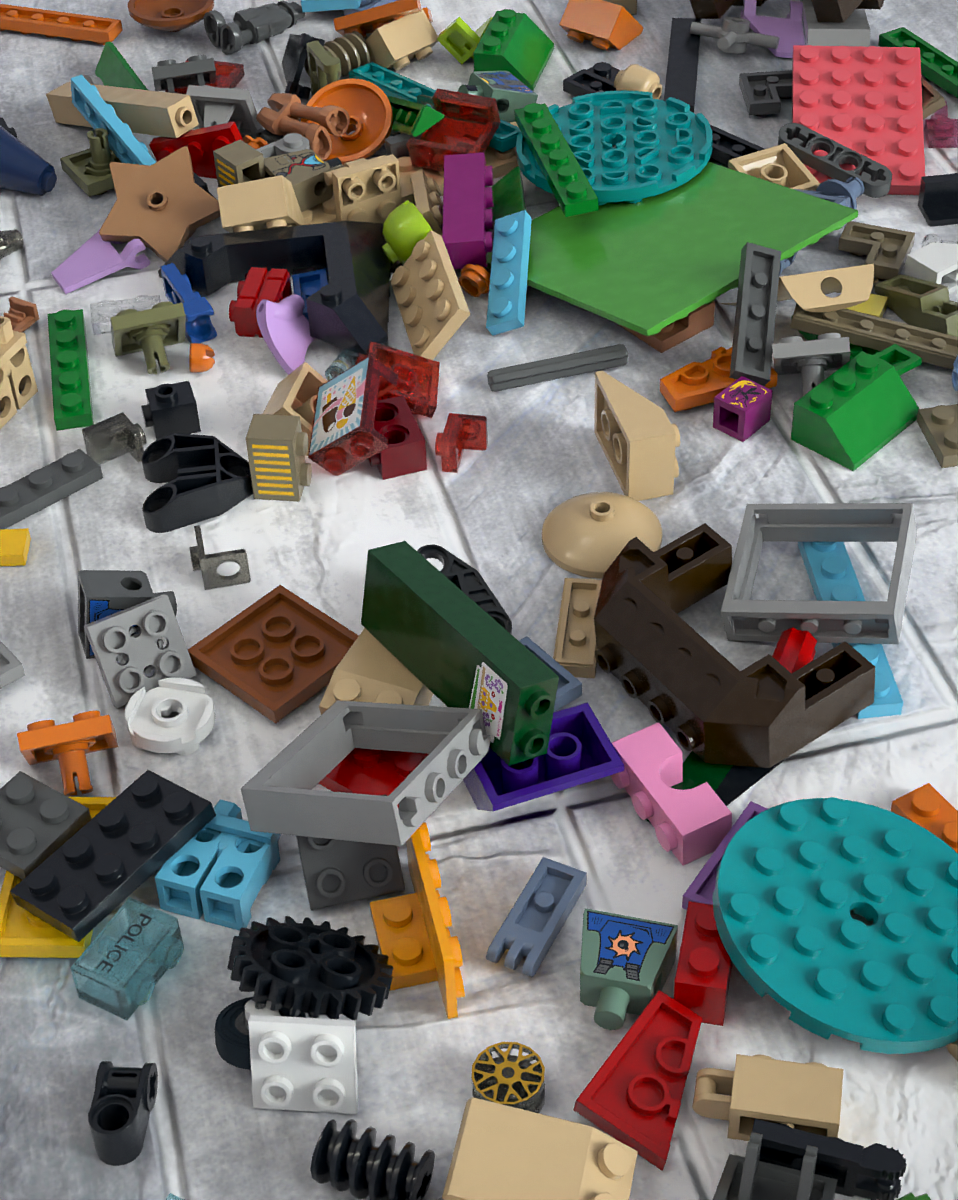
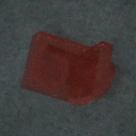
M449 413L444 432L437 433L435 453L437 456H441L442 472H458L464 449L482 451L487 449V418L479 415Z

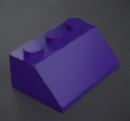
M587 702L553 713L547 754L508 766L489 747V752L463 781L477 809L493 812L623 772L624 764Z

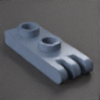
M543 857L491 942L486 959L498 963L507 949L509 951L505 957L504 966L516 970L525 956L527 958L523 964L522 973L533 977L586 887L587 872Z

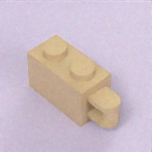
M736 1054L735 1071L704 1068L697 1072L692 1108L700 1116L729 1121L727 1138L750 1141L755 1119L771 1123H781L794 1129L838 1138L844 1069L827 1067L817 1062L804 1064L776 1060L766 1055L747 1056Z

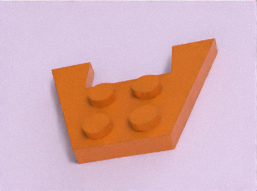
M399 0L334 18L333 20L335 30L344 36L347 33L357 31L363 38H366V34L373 33L377 28L406 15L422 12L420 0ZM427 7L422 8L430 23H432L431 11Z

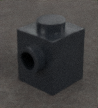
M189 381L162 384L154 388L145 389L147 404L141 405L145 427L153 426L156 440L173 433L192 434L201 432L197 404Z

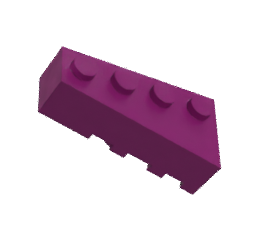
M484 152L444 155L442 238L454 270L462 269L466 264L487 267L488 253H491L493 249V234L490 230L494 229L493 212L491 209L494 207L492 187H489L494 186L492 165L486 166Z

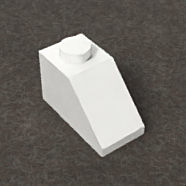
M932 242L907 254L904 275L948 286L949 295L958 291V244Z

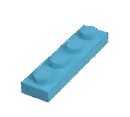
M526 210L495 220L486 328L493 336L524 326L532 221Z

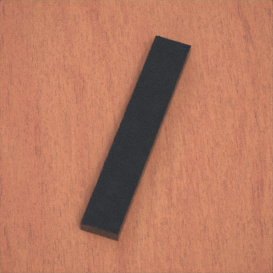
M672 18L664 101L669 97L681 100L689 104L690 111L694 113L700 35L690 34L692 22L701 23V19Z

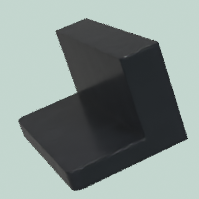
M958 173L921 177L918 207L930 227L958 224Z

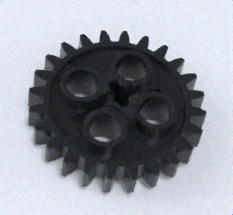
M285 916L284 923L269 917L267 918L266 925L253 921L250 929L240 928L239 936L233 937L227 969L232 970L231 980L240 982L239 990L241 992L254 991V1002L271 1001L270 1010L272 1011L285 1007L290 1009L291 1017H297L301 1012L308 1013L310 1018H319L320 1014L326 1015L329 1019H339V1015L343 1014L351 1020H357L358 1012L370 1016L374 1007L380 1009L383 1007L384 999H388L391 987L393 966L387 964L389 958L387 955L378 954V945H364L365 936L351 937L347 935L349 928L330 929L331 925L328 921L323 922L320 926L314 925L308 917L304 918L303 923H296L290 916Z

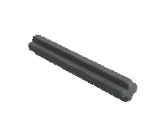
M618 344L490 370L487 374L488 385L491 391L497 392L623 366L628 363V351L625 345Z

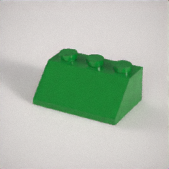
M511 9L496 11L473 52L474 71H509L533 91L554 50V43L525 13H516Z
M862 351L794 403L791 440L854 471L915 422L919 407L893 365Z

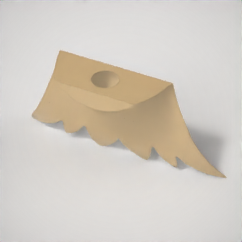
M874 263L779 277L777 302L794 299L803 310L809 312H831L863 303L869 299L873 284L879 281L878 278L874 280ZM833 292L841 293L839 296L834 298L826 296V294H830ZM719 303L736 306V303Z

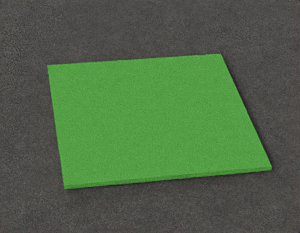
M708 162L699 174L685 184L665 193L643 198L638 203H627L625 201L608 202L604 205H598V211L565 217L561 207L558 206L531 221L527 286L536 288L642 335H655L662 328L676 320L687 317L690 312L704 304L713 302L725 292L738 288L741 250L747 242L781 251V260L788 259L795 252L818 242L823 236L834 230L841 229L844 224L857 218L858 210ZM492 252L488 253V266L485 268L491 269Z

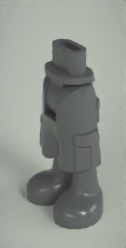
M280 1L277 4L270 3L256 8L237 11L233 18L234 22L226 23L222 14L213 10L205 13L204 26L211 43L215 47L221 46L222 52L227 55L238 52L242 46L248 43H259L267 38L283 33L287 28L296 25L298 19L304 18L305 12H302V7L296 2Z

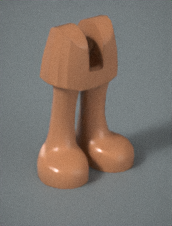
M273 93L267 100L271 109L263 107L256 117L262 127L275 135L301 134L309 140L310 150H313L322 160L327 159L332 150V141L329 133L335 136H342L346 133L349 126V114L345 109L334 105L322 108L303 105L296 94ZM299 119H307L318 124L301 122Z

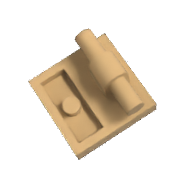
M393 154L388 156L382 155L369 160L360 158L344 163L341 168L324 172L325 183L328 186L333 184L337 222L384 223L388 214L401 204L399 161Z

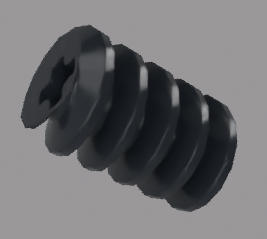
M334 1119L328 1121L317 1141L311 1161L310 1171L312 1178L316 1182L323 1184L330 1181L331 1186L340 1192L350 1188L351 1194L357 1199H365L368 1196L370 1200L424 1199L432 1178L435 1159L434 1151L427 1150L419 1162L414 1161L415 1144L412 1142L406 1143L398 1155L394 1153L396 1143L394 1135H387L378 1147L375 1146L377 1133L375 1128L368 1127L361 1138L357 1139V1122L355 1120H348L341 1131H337V1123Z

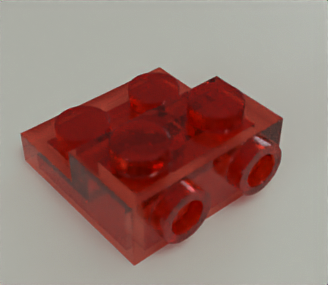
M370 341L365 355L359 353L355 365L369 357L363 404L403 395L412 414L432 418L437 408L440 362Z

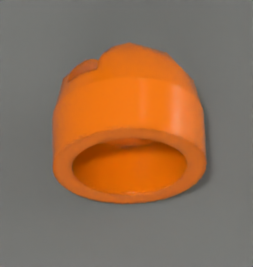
M190 343V372H206L211 369L215 364L213 349L202 343Z

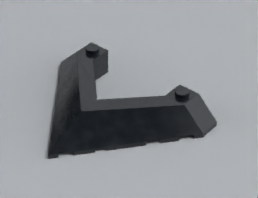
M339 221L204 235L192 239L190 243L178 249L164 264L174 263L181 274L188 276L192 290L209 296L231 281L245 280V274L248 273L251 267L267 268L268 271H271V268L287 269L290 275H293V269L313 267L314 271L326 268L329 284L306 298L310 336L366 357L388 341L391 261L382 249V246L386 244L382 233L383 223ZM161 268L158 270L160 278H162Z

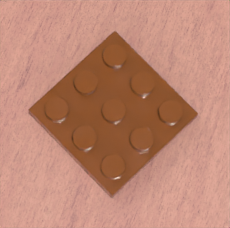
M279 585L189 648L188 652L195 668L276 724L329 684L335 668L359 635L282 585Z

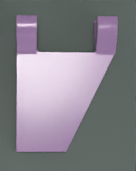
M743 0L744 8L741 10L740 18L750 21V28L753 32L779 37L778 48H768L775 57L792 58L793 45H805L802 26V2L790 1V14H787L786 18L757 16V1Z
M98 231L52 271L51 274L63 292L67 294L125 267L135 269L146 268L150 265L147 256L143 253L135 257L138 252L146 249L145 245L140 239H133L127 243L121 254H119L111 243L122 244L125 242L103 241Z

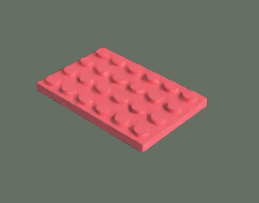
M793 45L792 123L801 124L886 166L892 173L891 187L888 193L890 195H919L921 177L925 176L920 47ZM824 150L812 152L816 156L828 155V152ZM852 164L840 165L844 170L851 171L856 169ZM805 165L820 184L827 179H833Z

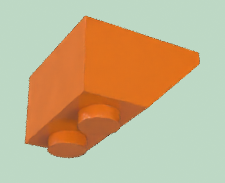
M569 0L559 23L568 33L567 37L579 43L588 40L591 41L593 46L605 51L608 50V47L617 50L622 49L639 36L644 29L623 6L603 0Z

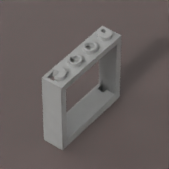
M913 503L747 504L721 608V616L728 641L778 642L783 631L794 627L797 630L809 631L817 640V643H843L846 641L847 643L899 644L917 537ZM763 541L897 542L887 601L750 600Z
M337 700L241 788L250 830L402 846L489 752L490 735H486L482 709ZM354 748L429 753L389 796L312 790Z

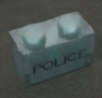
M129 897L70 968L78 997L127 1021L139 1005H144L150 999L155 985L168 969L174 968L181 959L184 944L178 918Z

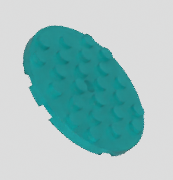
M605 91L573 97L572 104L560 108L556 104L548 107L598 197V205L621 201L638 203L643 198L675 189L699 174L711 158L713 145L712 129L708 120L702 113L694 114L691 112L689 104L673 97L663 101L653 99L651 92ZM520 131L516 141L517 163L521 172L534 185L553 194Z
M834 797L801 799L771 807L757 814L736 832L729 842L717 868L716 885L712 896L713 912L718 933L725 950L740 974L762 998L768 994L777 1003L791 1012L789 1020L827 1040L833 1034L850 1041L859 1042L860 1050L885 1054L918 1053L941 1048L958 1040V853L927 829L898 814L873 805ZM851 910H853L854 914H859L868 921L873 920L872 925L866 926L863 922L853 919L850 915Z

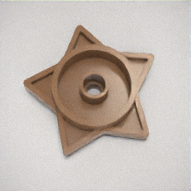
M187 146L176 150L151 166L120 162L110 163L117 200L99 230L103 241L130 242L133 239H140L145 247L151 249L166 263L178 249L184 246L185 241L195 233L197 228L220 217L218 200L195 183L191 155Z

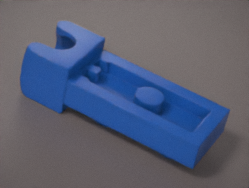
M174 263L160 266L165 296L173 304L181 302L183 304L186 315L185 336L190 343H203L215 338L217 332L210 320V316L214 315V311L207 299L201 297L198 291L193 292L188 276L181 274Z

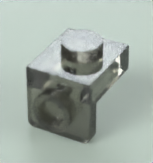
M123 412L82 429L87 455L97 464H103L128 452L137 462H141L142 454L144 453L143 445L147 443L146 436L138 423L133 424Z

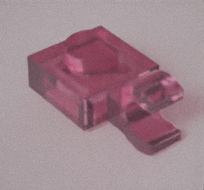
M946 101L944 107L936 111L934 115H931L930 119L925 120L924 132L928 148H958V119L948 118Z

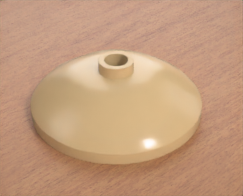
M591 492L572 497L555 507L546 517L542 527V545L548 557L562 569L589 578H603V574L626 544L635 537L653 552L659 550L662 544V527L653 511L631 497L612 492Z

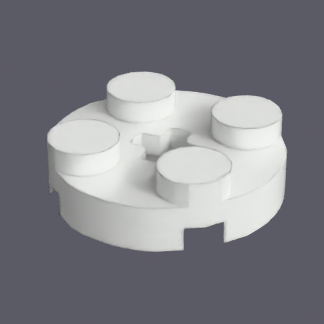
M166 678L158 680L159 687L146 692L144 686L135 692L127 703L125 717L132 744L138 749H145L155 753H176L181 756H187L198 750L199 742L204 740L214 727L215 710L212 698L206 695L205 688L196 681L186 678ZM171 712H178L176 717L162 718L169 716Z

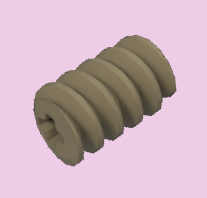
M357 31L347 33L343 37H337L333 41H328L324 44L326 51L329 50L333 57L340 59L341 70L338 72L339 79L341 75L348 76L350 70L370 63L366 42ZM307 55L306 60H305L304 67H305L306 73H307L308 76L310 77V75H309V65H308V55Z

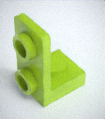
M458 17L439 34L437 40L461 64L470 57L474 60L473 52L493 17H490L475 32Z

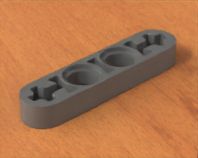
M789 123L780 128L778 145L786 143L803 164L842 182H845L846 179L852 176L853 180L855 177L859 178L864 184L863 194L866 196L880 198L889 193L892 173L886 166L801 124ZM824 150L828 152V155L816 156L812 152ZM852 164L856 169L851 171L844 170L840 165Z

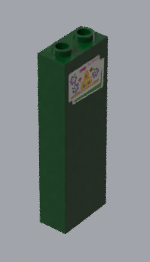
M406 541L369 549L361 625L447 707L482 709L486 735H490L489 747L508 766L547 754L559 676Z

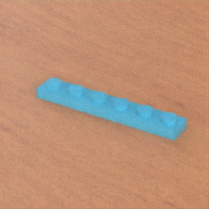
M82 74L71 78L72 104L94 130L96 128L107 130L110 149L122 163L149 166L156 163L149 154L146 145L135 138L129 125L123 123L118 118L112 105L107 104L101 98L98 89L94 85H90Z
M798 542V548L817 601H865L844 542ZM832 643V646L835 648L841 643ZM848 643L875 666L874 703L856 714L857 718L901 715L903 700L882 644Z

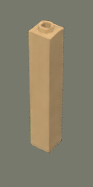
M67 82L46 94L56 123L92 127L72 104L71 82ZM90 84L98 89L101 98L107 104L112 105L118 118L123 123L129 125L132 133L178 138L199 125L190 95Z

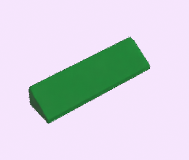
M110 41L106 42L95 70V75L102 80L103 85L148 90L114 44Z
M388 96L393 110V125L391 129L393 131L418 137L445 117L444 114L427 105Z
M517 166L492 186L494 225L496 219L526 210L521 171L519 166Z

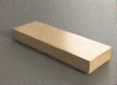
M564 579L553 659L574 677L595 678L597 660L595 658V651L597 650L594 616L602 580Z

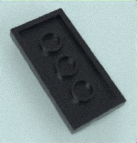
M147 770L10 892L17 905L79 942L216 816L212 803Z

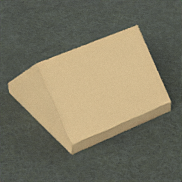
M786 143L737 157L728 162L729 169L791 189L816 190L820 185Z

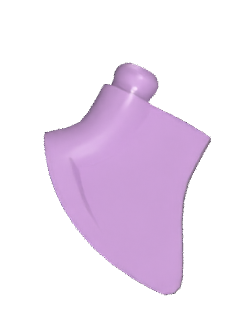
M296 294L284 298L279 303L263 299L256 309V318L261 334L275 359L288 375L304 363L307 348L316 339L310 336L309 321L302 314L305 307L304 300Z

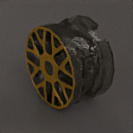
M500 1042L487 1047L478 1054L472 1065L471 1080L473 1087L472 1096L474 1098L540 1113L545 1104V1067L540 1056L535 1051L518 1042ZM513 1049L519 1050L518 1056L510 1055ZM495 1051L499 1057L492 1058L491 1052ZM523 1052H526L529 1055L523 1056L522 1054ZM533 1060H536V1061H537V1062H535L534 1064H531V1063H530V1061H533Z

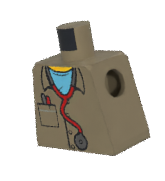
M310 149L264 158L266 178L283 175L292 183L301 212L332 198L334 195L333 184L328 186L325 183L324 172L343 167L339 158L336 157L323 161Z

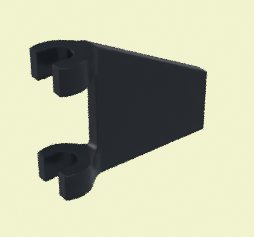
M306 33L289 35L282 60L287 83L285 93L296 94L299 98L308 100L311 88L299 85L307 57L306 43L318 40L324 47L325 40L311 37Z

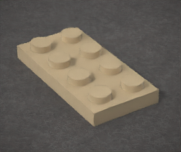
M432 230L423 240L416 243L411 256L403 266H399L395 270L390 281L415 360L427 367L470 315L443 238Z

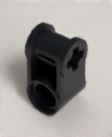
M102 1061L99 1064L95 1092L88 1113V1122L96 1153L99 1159L108 1165L120 1166L134 1161L143 1149L150 1112L154 1108L157 1096L158 1072L155 1063H145L143 1068L114 1067L111 1061Z

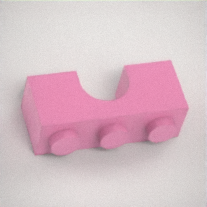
M659 722L612 742L613 747L624 764V771L610 776L617 788H624L630 795L638 816L642 820L648 819L655 828L657 839L662 848L667 852L672 851L682 865H686L714 852L732 828V813L707 782L687 790L671 788L683 782L682 750Z

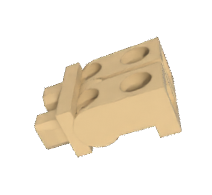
M0 316V411L2 412L0 414V429L17 413V409L20 410L38 392L29 354L25 346L27 343L25 333L12 330L10 319Z

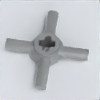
M725 17L722 27L692 22L690 34L719 39L717 42L719 50L727 53H745L747 44L777 49L779 45V37L750 32V21L743 18Z

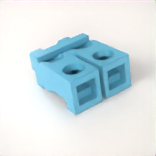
M220 799L214 806L216 816L168 859L154 878L160 909L195 919H200L204 913L206 922L240 931V928H246L252 918L250 909L262 885L266 884L272 870H275L280 861L278 842L281 834L251 831L249 821L242 819L241 808L235 803Z

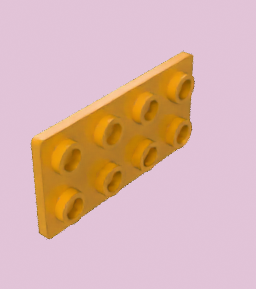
M423 822L406 841L408 868L415 893L370 902V911L380 954L387 955L389 957L387 964L393 966L390 991L438 981L446 1015L450 1019L458 1017L457 998L465 997L462 975L459 968L463 966L458 937H451L449 928H446L452 926L446 896L440 897L439 891L435 890L441 888L440 873L436 859L430 860L428 853H425L431 851V843L427 824Z

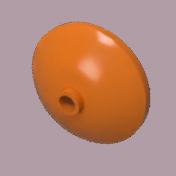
M350 78L332 82L317 91L306 104L307 106L321 108L329 105L339 106L349 114V126L344 135L335 136L329 133L332 141V150L329 157L323 161L337 157L342 165H344L346 162L360 158L366 159L383 146L385 139L389 137L392 129L393 110L388 97L377 85L363 79ZM301 118V122L318 124L316 122Z

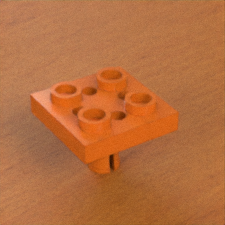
M100 711L76 714L73 716V722L55 725L54 720L34 722L27 725L28 731L17 733L20 752L29 765L53 760L59 761L64 788L63 794L67 797L78 796L74 780L76 776L82 794L93 791L86 760L87 753L118 747L110 715L101 716Z

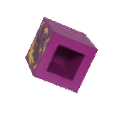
M741 376L714 397L713 428L744 442L770 421L773 390Z

